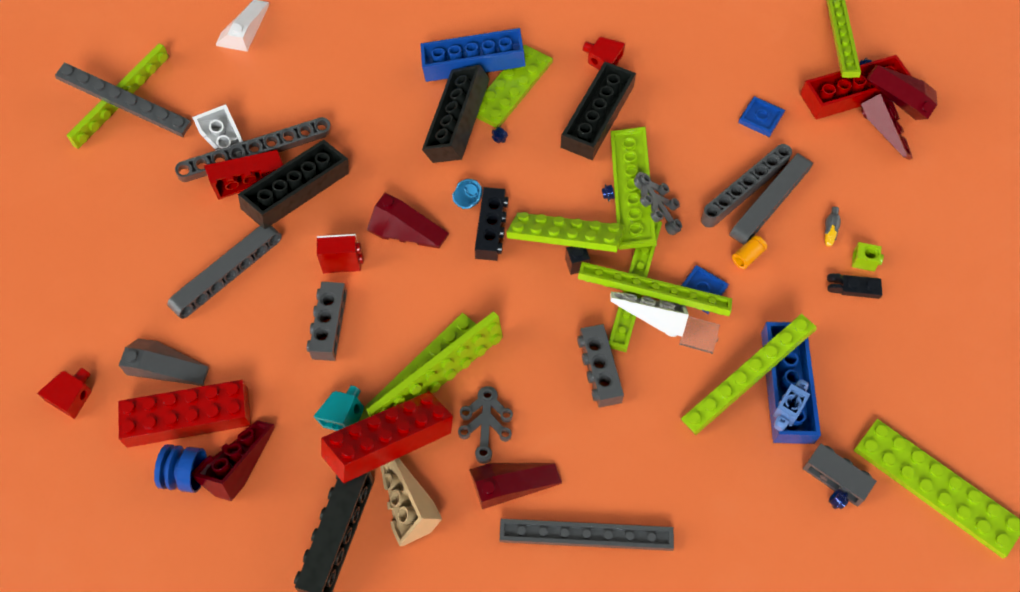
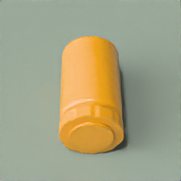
M755 235L733 254L732 260L739 268L746 269L767 250V244L760 236Z

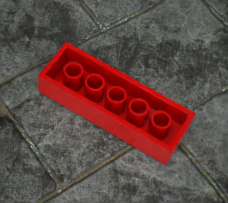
M893 55L860 65V78H842L841 71L806 80L800 95L817 120L861 107V104L879 94L884 95L866 80L875 65L911 76V74L899 57Z
M242 379L118 401L119 440L129 448L251 426L248 388Z
M428 391L322 437L321 456L339 479L346 483L451 434L453 415Z

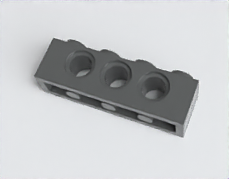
M321 282L320 289H317L316 297L318 303L313 309L315 319L314 323L310 325V334L312 335L311 340L307 342V352L315 360L335 361L347 290L345 283ZM327 336L326 339L319 340L321 337Z
M604 324L581 328L577 341L579 348H583V364L587 365L589 370L587 371V379L593 385V401H597L599 408L622 403L624 393ZM595 346L598 350H592L590 347ZM595 364H602L604 367L598 368ZM604 381L607 382L609 385L602 386L600 382Z

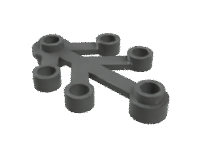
M637 173L634 178V184L641 190V204L644 207H648L651 204L652 220L659 222L664 216L668 221L665 224L667 232L670 235L680 232L682 223L678 219H673L665 207H669L672 211L680 207V203L676 198L669 200L663 197L670 191L668 185L665 183L658 185L652 182L646 173Z
M490 386L481 388L478 392V399L470 406H464L460 409V417L463 420H469L472 417V413L483 406L482 413L467 426L463 425L458 429L459 437L461 439H468L471 433L481 425L480 447L475 451L476 460L481 464L490 462L492 458V451L488 447L490 426L499 434L502 441L507 442L512 437L511 430L506 427L504 428L491 414V406L500 414L503 422H510L513 418V413L510 409L504 408L497 400V391ZM490 393L491 397L486 398L484 395ZM464 411L470 412L467 416H464L462 413ZM509 413L510 417L505 418L503 417V414ZM467 430L468 433L466 435H462L461 431ZM507 432L509 436L503 437L502 433ZM485 450L487 451V454L485 456L480 455V452Z

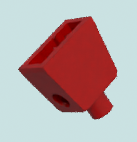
M599 37L595 44L586 41L582 50L589 53L588 63L600 70L604 62L617 66L624 55L625 43Z
M80 368L74 376L66 371H62L37 394L50 405L75 419L91 394V389L84 383L91 374L83 368Z

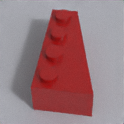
M274 150L204 165L210 184L218 200L242 192L283 166L278 151Z

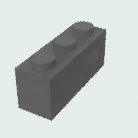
M823 444L817 447L803 467V470L857 507L866 499L877 482L868 472L861 471L850 460L840 457L831 447L824 446Z

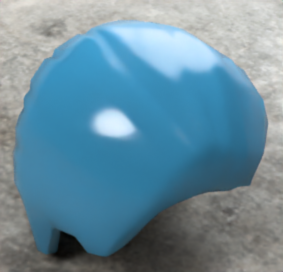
M473 179L462 180L457 184L456 190L452 194L453 202L462 209L474 207L481 200L482 186Z

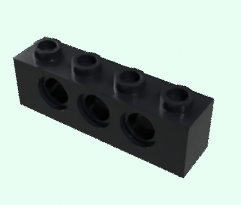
M483 188L475 243V259L497 261L498 254H502L503 243H500V238H504L505 227H502V223H506L507 212H504V207L508 208L509 197L505 196V189Z

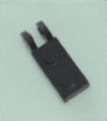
M835 273L827 275L829 282L841 283L830 284L827 287L828 292L876 299L882 296V283L879 278L842 276Z

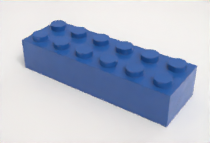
M520 28L420 44L422 69L426 82L448 79L451 70L481 65L485 73L526 66Z
M766 322L761 332L762 346L764 347L791 322ZM807 338L766 374L773 443L815 444L821 436L810 348ZM801 379L808 382L807 393L810 396L792 426L787 425L783 431L775 429L774 422L776 417L773 414L791 384L796 385ZM792 400L791 403H788V409L795 408L793 405L795 401Z

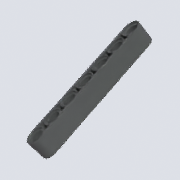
M786 144L778 145L707 204L701 217V223L705 227L710 228L723 220L788 164L792 154L791 147Z
M797 153L736 223L729 236L743 245L748 242L809 172L813 162Z
M259 226L176 292L168 300L167 306L179 318L184 319L277 245L282 235L273 226L265 230Z

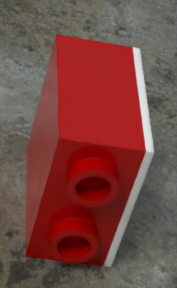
M356 234L317 236V257L323 274L360 271V264L364 263L363 252L361 253V244L357 242Z

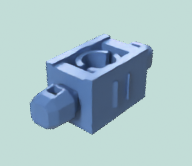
M801 379L796 385L791 384L773 414L776 417L774 422L775 429L783 431L787 425L792 426L810 396L807 393L808 382ZM793 400L795 401L793 404L795 408L792 407V409L790 410L788 409V403H791V401Z

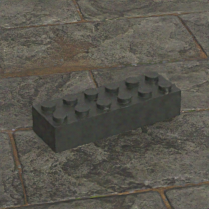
M604 62L561 135V148L593 160L634 87L636 73Z
M481 65L451 70L422 148L432 163L462 160L490 80Z
M322 140L238 194L240 208L265 230L349 174L348 158L328 142Z
M367 472L346 483H343L336 475L337 482L335 487H331L329 491L327 507H324L320 514V525L313 531L311 537L313 542L310 550L307 549L304 554L302 570L297 572L294 579L295 588L298 592H333L374 484L371 472Z

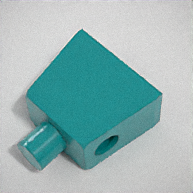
M351 385L346 393L333 392L313 417L323 428L334 431L359 422L364 410L363 404L357 398L361 393L360 389Z

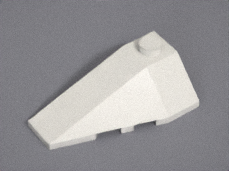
M253 0L221 32L216 46L248 52L270 5L269 2Z
M226 104L192 117L200 135L215 150L243 142ZM235 152L232 156L235 158H239L242 156V154L240 152Z
M610 293V301L664 332L666 335L671 337L683 336L689 316L685 305L660 299L658 301L648 296H643L640 299L629 293Z

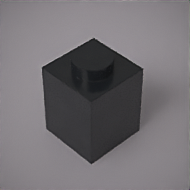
M572 246L566 248L565 260L571 275L579 273L582 262L590 263V257L586 248Z

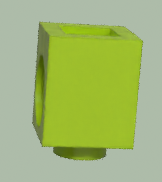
M858 242L853 251L852 267L875 271L878 265H881L883 262L882 246Z

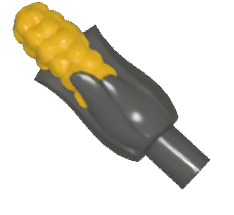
M832 207L831 214L828 215L825 221V245L831 247L836 240L841 225L838 207Z

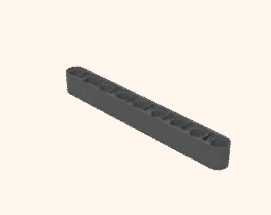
M320 117L184 160L176 165L175 172L180 181L189 182L207 176L205 168H197L200 163H216L215 160L220 157L225 159V161L236 159L232 156L235 152H240L242 154L241 157L277 150L279 153L327 137L330 131V122L328 119ZM319 125H324V126L326 127V129H325V130H319V129H318V126H319ZM306 130L310 134L308 136H304L301 134V132ZM291 136L293 140L286 141L284 137ZM269 141H274L276 145L270 147L267 145V143ZM255 146L259 148V151L252 152L250 148ZM182 169H188L189 173L186 175H181L180 171Z

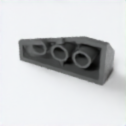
M139 338L125 347L119 363V367L128 376L198 386L204 385L209 370L208 366L158 341Z

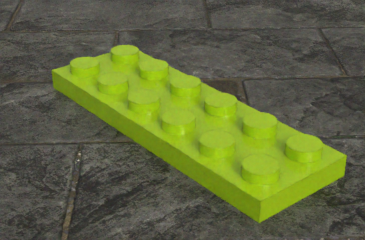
M524 45L526 66L506 69L499 74L485 91L476 118L499 129L553 63V58Z
M517 212L507 230V238L617 252L625 233V225Z

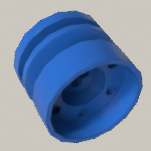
M165 444L161 448L155 463L154 481L158 489L168 488L169 490H175L178 487L182 492H198L202 485L191 477V473L207 458L206 451L203 448L186 447L184 450L180 445Z

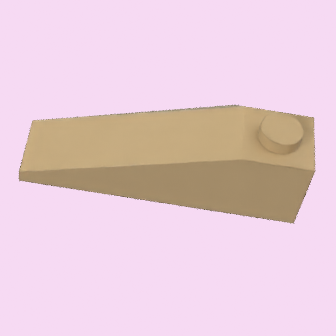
M399 458L380 466L384 489L388 490L390 499L387 502L388 510H392L393 521L390 522L391 528L399 546H405L430 534L442 520L434 501Z

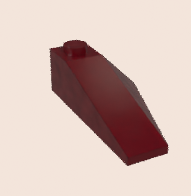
M488 463L469 469L482 509L562 484L555 463Z

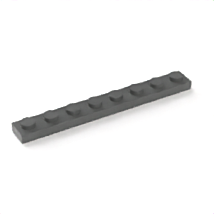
M65 62L55 74L56 79L181 137L185 135L192 125L190 120Z
M501 519L499 542L674 550L673 527Z

